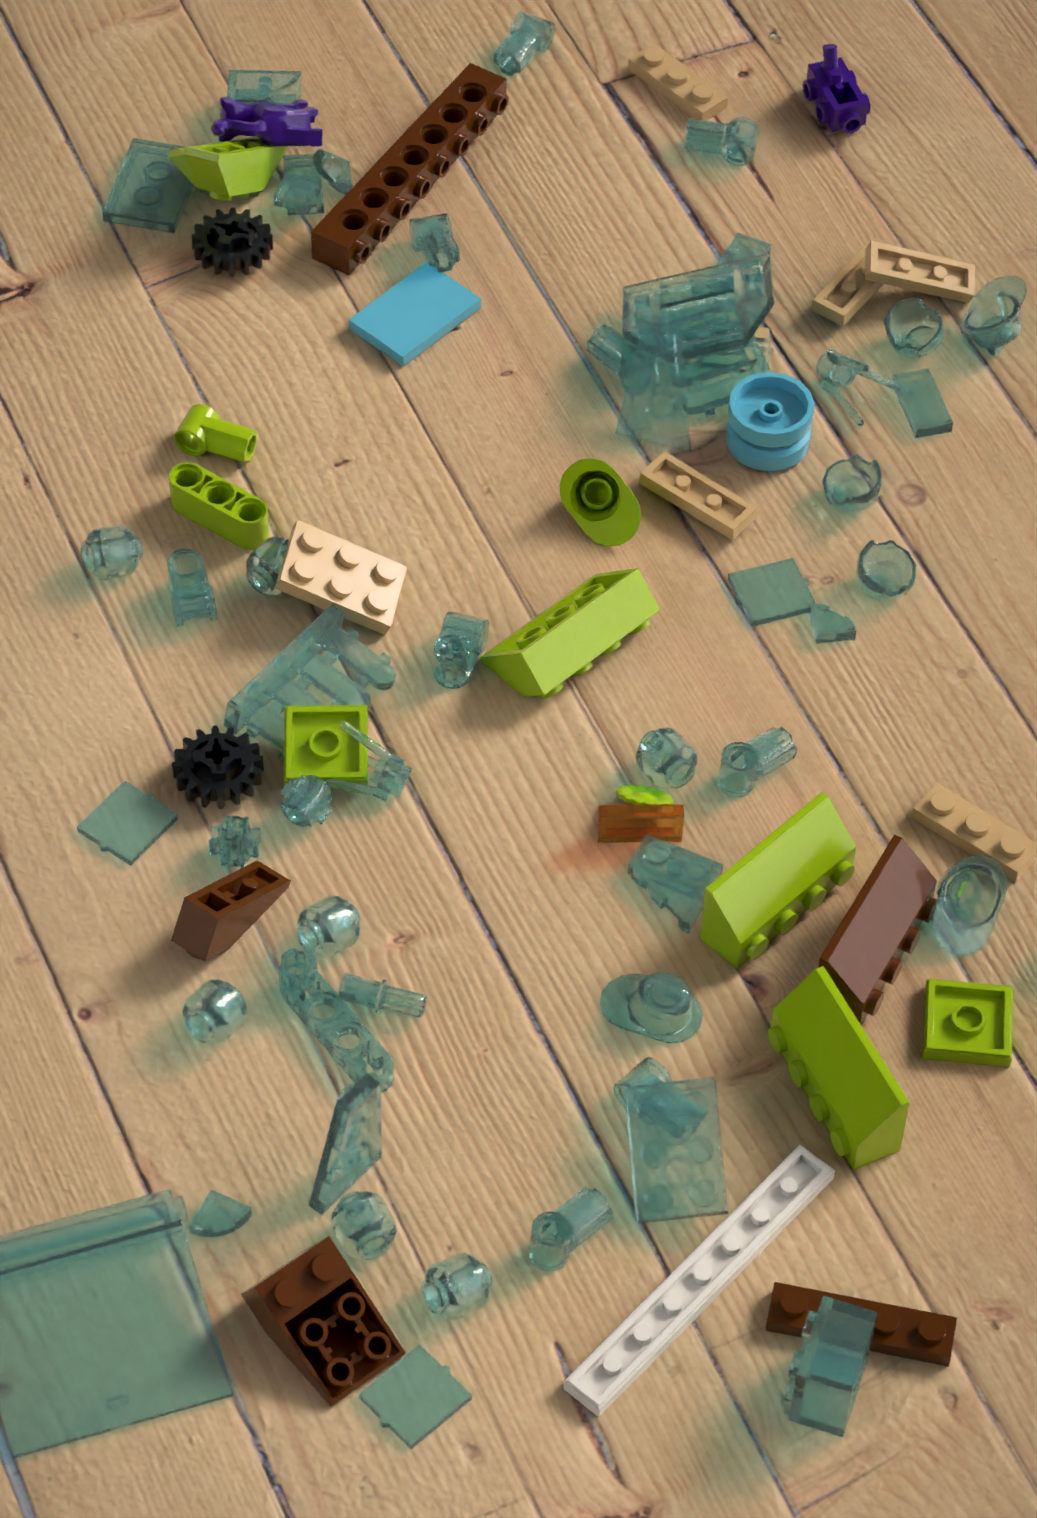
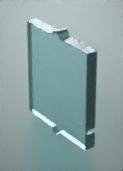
M793 558L728 574V581L736 595L735 603L737 606L742 607L751 627L817 611V604L808 588L809 580L803 578Z
M124 781L77 826V831L99 845L101 852L108 851L131 866L179 817L178 813L157 801L154 794L148 795L127 781Z
M419 1344L361 1391L359 1399L380 1418L381 1427H389L412 1449L471 1401L472 1394L450 1374L449 1366H442Z

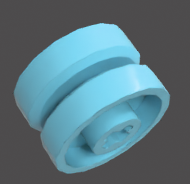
M765 372L752 374L739 381L730 394L725 438L728 450L739 463L754 470L769 472L785 470L800 463L808 453L811 436L814 400L810 390L801 381L781 373Z

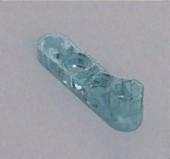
M295 948L284 952L281 955V965L278 967L279 991L284 1001L358 1088L369 1094H380L387 1091L394 1082V1061L391 1055L317 971V959L309 950L299 951ZM319 1005L331 1006L336 1011L332 1017L327 1019L316 1018L311 1013ZM352 1034L357 1036L361 1042L357 1047L346 1049L339 1046L337 1040L343 1035ZM366 1055L367 1063L375 1071L382 1069V1075L378 1076L374 1072L367 1074V1064L363 1059Z

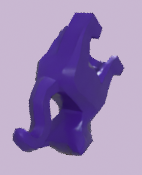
M221 97L219 102L221 105L220 119L215 120L210 128L213 135L218 136L219 142L231 141L236 136L242 135L258 137L267 146H322L323 130L310 127V123L315 122L318 109L308 107V102L303 99L295 100L293 103L266 101L248 105L229 97Z

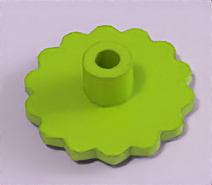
M630 784L627 786L622 785L616 789L617 797L626 803L633 804V812L641 816H649L653 808H670L674 803L671 795L653 787Z

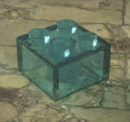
M827 1296L822 1297L818 1312L809 1310L801 1335L803 1341L800 1351H795L788 1373L790 1379L784 1400L792 1402L789 1421L840 1437L844 1436L869 1359L878 1312Z

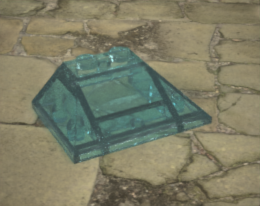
M770 253L624 286L622 315L624 339L669 364L678 362L681 364H692L704 356L713 354L720 356L731 355L737 352L739 348L746 347L775 304Z

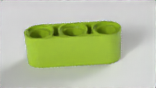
M184 462L177 464L169 472L170 500L172 508L177 513L241 548L254 550L261 548L267 543L269 539L268 507L264 501L197 464Z

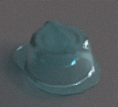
M1004 276L983 286L972 299L966 315L959 326L961 333L971 336L978 346L987 349L992 356L999 355L1003 347L1013 341L1021 332L1020 308L1027 292L1025 281L1018 276Z
M982 855L965 857L945 871L939 879L936 890L937 902L932 917V928L934 937L940 947L950 954L966 956L976 953L986 945L992 934L1007 891L1006 874L1000 864L992 858Z
M655 972L651 975L629 974L620 976L608 983L602 991L600 998L602 1014L610 1023L624 1030L638 1033L665 1043L683 1042L693 1037L701 1026L703 1014L700 1003L691 993L685 981L672 973Z

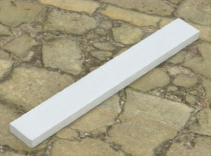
M799 1145L564 1381L563 1389L597 1417H600L834 1179L835 1170Z

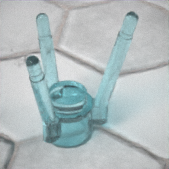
M835 350L826 351L821 355L816 365L817 375L823 378L821 388L835 398L858 426H863L864 420L837 389L838 386H848L851 384L856 374L907 395L913 393L912 388L869 370L868 365L847 358Z
M342 721L340 727L381 757L377 760L368 755V766L374 768L370 781L376 783V787L326 779L324 782L325 786L371 795L385 802L389 794L399 798L412 768L404 765V759L391 754L348 722Z

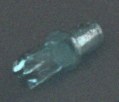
M345 973L339 987L338 999L340 1001L365 1005L374 1008L375 1012L379 1014L382 1013L383 1009L419 1018L423 1016L427 1005V997L424 994L389 986V980L387 979L379 982Z

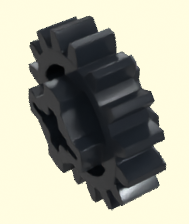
M235 207L230 208L229 214H224L218 209L216 210V217L212 218L204 215L203 224H195L194 226L195 234H192L194 258L196 261L202 260L203 269L214 266L216 275L222 273L223 270H227L230 277H234L237 270H241L245 275H248L249 267L253 266L261 269L262 260H270L271 258L270 250H273V234H271L270 224H263L261 215L251 218L250 210L248 209L243 211L242 214L236 213Z
M215 725L211 729V734L206 735L201 729L196 730V740L187 737L182 739L183 749H175L174 751L175 762L172 763L173 778L176 779L178 791L186 790L189 802L200 797L202 807L204 808L211 801H217L218 808L224 809L226 800H231L237 806L240 804L241 794L252 797L254 795V785L262 784V772L264 771L263 756L260 755L258 743L250 744L248 733L236 737L234 727L230 726L226 733H220L218 726ZM217 763L220 764V770H219V771L216 770V764H217Z

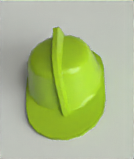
M588 458L580 459L571 464L562 474L559 485L560 499L588 537L595 543L607 547L620 546L634 536L638 531L641 521L640 505L633 492L615 469L605 461Z

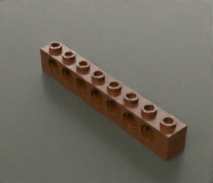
M470 63L311 231L312 259L347 275H350L359 264H364L369 258L371 251L380 242H384L388 238L395 225L400 220L403 221L407 218L411 208L419 199H424L427 196L431 186L440 177L443 178L448 173L450 166L459 156L462 157L466 154L470 144L478 136H482L486 132L492 120L497 115L504 113L509 102V96L506 95L507 78Z

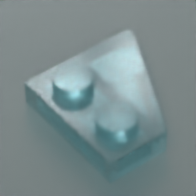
M649 834L645 835L628 865V875L640 887L649 891L651 899L661 909L667 907L679 920L678 927L688 934L703 910L705 888L723 873V864Z

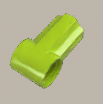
M196 404L187 412L173 439L180 450L192 456H200L205 451H209L238 461L249 462L254 455L258 441V431L221 420L220 416L212 408Z

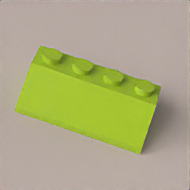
M638 568L597 573L480 658L485 666L523 697L541 696L542 699L558 693L563 688L562 682L568 677H576L588 671L592 667L591 661L598 655H607L621 646L620 639L624 636L635 634L645 629L650 624L648 619L661 609Z
M823 792L819 793L705 888L700 939L737 969L750 958L755 960L761 956L772 939L778 934L785 935L795 925L798 917L808 909L810 911L815 910L823 902L826 894L836 885L839 887L843 886L852 877L855 871L853 864L856 845L826 794Z
M824 966L819 967L773 1009L771 1027L768 1029V1039L773 1050L777 1054L782 1053L787 1061L789 1074L797 1087H803L808 1095L814 1117L819 1122L824 1121L830 1131V1138L835 1151L839 1156H845L854 1170L901 1150L910 1102Z

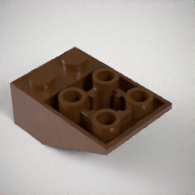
M329 1236L313 1244L241 1294L266 1334L330 1406L340 1401L406 1354Z

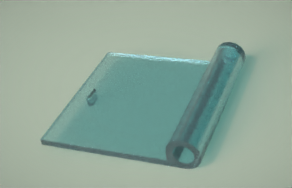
M167 1189L0 1235V1413L13 1459L233 1396L231 1383L182 1224L189 1222L182 1195L174 1197L172 1190Z

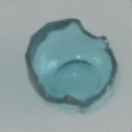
M920 298L899 301L888 310L884 319L886 335L891 346L898 353L910 358H921L932 353L941 344L945 333L943 320L937 308L932 309L926 306Z
M858 454L853 455L847 460L836 461L826 469L822 480V489L827 501L834 508L847 513L867 510L876 503L883 486V476L879 463L876 460L868 462Z
M871 540L865 545L857 558L856 578L861 589L869 596L882 600L896 599L906 595L912 588L916 580V563L909 551L896 545L893 540L883 543H875L874 540Z

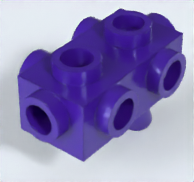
M824 45L823 61L808 64L807 79L803 81V93L807 101H815L816 115L821 125L828 124L832 132L843 130L845 133L851 134L858 131L861 126L866 125V117L871 111L870 101L867 94L862 93L857 85L855 73L847 68L842 57L838 58L837 45Z

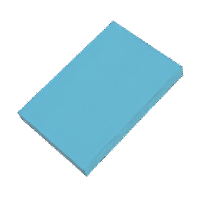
M425 262L349 319V329L400 365L405 366L481 308V298L428 262Z

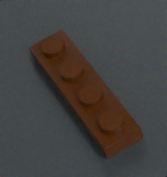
M774 1282L765 1331L949 1367L957 1317Z

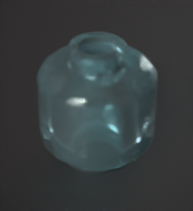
M114 525L97 528L89 532L86 540L82 543L80 550L81 560L84 568L98 579L109 580L129 576L136 571L139 559L143 557V545L140 538L134 536L127 526Z
M278 536L269 537L247 558V580L260 594L273 596L284 594V592L275 589V584L289 539L286 540Z
M669 727L653 730L645 734L640 741L635 757L637 766L652 783L661 789L680 788L686 785L695 775L698 761L696 750L676 729Z
M329 895L300 912L296 927L297 940L308 953L314 954L319 958H330L357 942L360 937L361 927L359 912L355 906L342 897Z
M219 979L209 980L202 984L185 1000L182 1007V1019L187 1033L196 1041L210 1045L221 1044L243 1025L247 1017V1005L239 989Z
M369 1191L350 1192L340 1199L331 1214L330 1223L332 1230L343 1251L350 1257L373 1260L381 1257L391 1248L397 1233L396 1222L386 1202L377 1193Z
M465 1252L455 1254L432 1264L427 1269L421 1286L424 1303L432 1313L449 1321L462 1318L485 1307L490 1298L492 1276L488 1267L484 1263L479 1262L474 1256Z

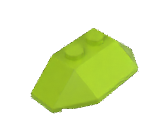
M249 137L169 150L168 158L197 188L210 191L211 198L231 201L232 196L248 198L249 193L263 191L286 153L287 146H267L258 137Z

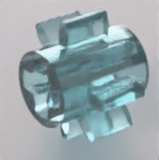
M301 775L298 780L291 778L280 791L285 797L281 801L283 814L290 822L297 826L305 827L308 825L311 827L315 821L322 824L333 811L329 806V803L333 800L331 790L317 776L308 775L305 777Z
M226 815V818L220 822L219 826L211 825L212 839L209 840L210 855L220 854L221 866L229 865L243 868L244 864L251 857H259L261 830L256 827L250 829L249 817L245 816L243 818Z

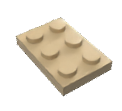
M297 520L290 533L275 589L386 635L392 625L407 566Z

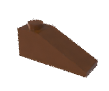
M258 860L184 897L171 941L184 948L190 956L206 962L230 949L289 888L291 880Z

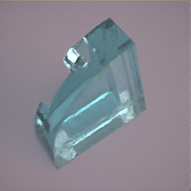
M318 149L312 156L318 173L331 187L346 195L352 188L350 162L327 151Z
M809 604L808 615L816 644L856 639L857 630L850 618L847 616L844 618L838 613L830 611L829 606Z
M211 1190L189 1224L190 1233L202 1237L227 1235L241 1228L250 1219L252 1209L248 1205Z

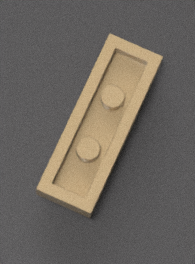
M655 43L628 58L629 71L701 124L727 108L728 97Z
M875 237L871 239L872 241L885 243ZM869 242L813 299L812 311L844 326L880 289L883 283L865 280V248Z
M872 240L865 248V280L965 303H970L975 296V264Z
M665 451L640 472L639 484L731 540H734L757 517L756 506Z
M936 783L913 808L912 819L1014 882H1017L1037 859V843L939 783Z

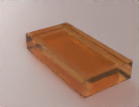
M601 805L598 811V843L682 842L684 805Z

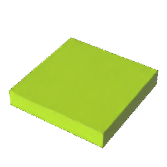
M301 705L284 707V787L368 786V705Z
M927 978L924 999L922 1059L1010 1067L1012 1061L1013 986Z

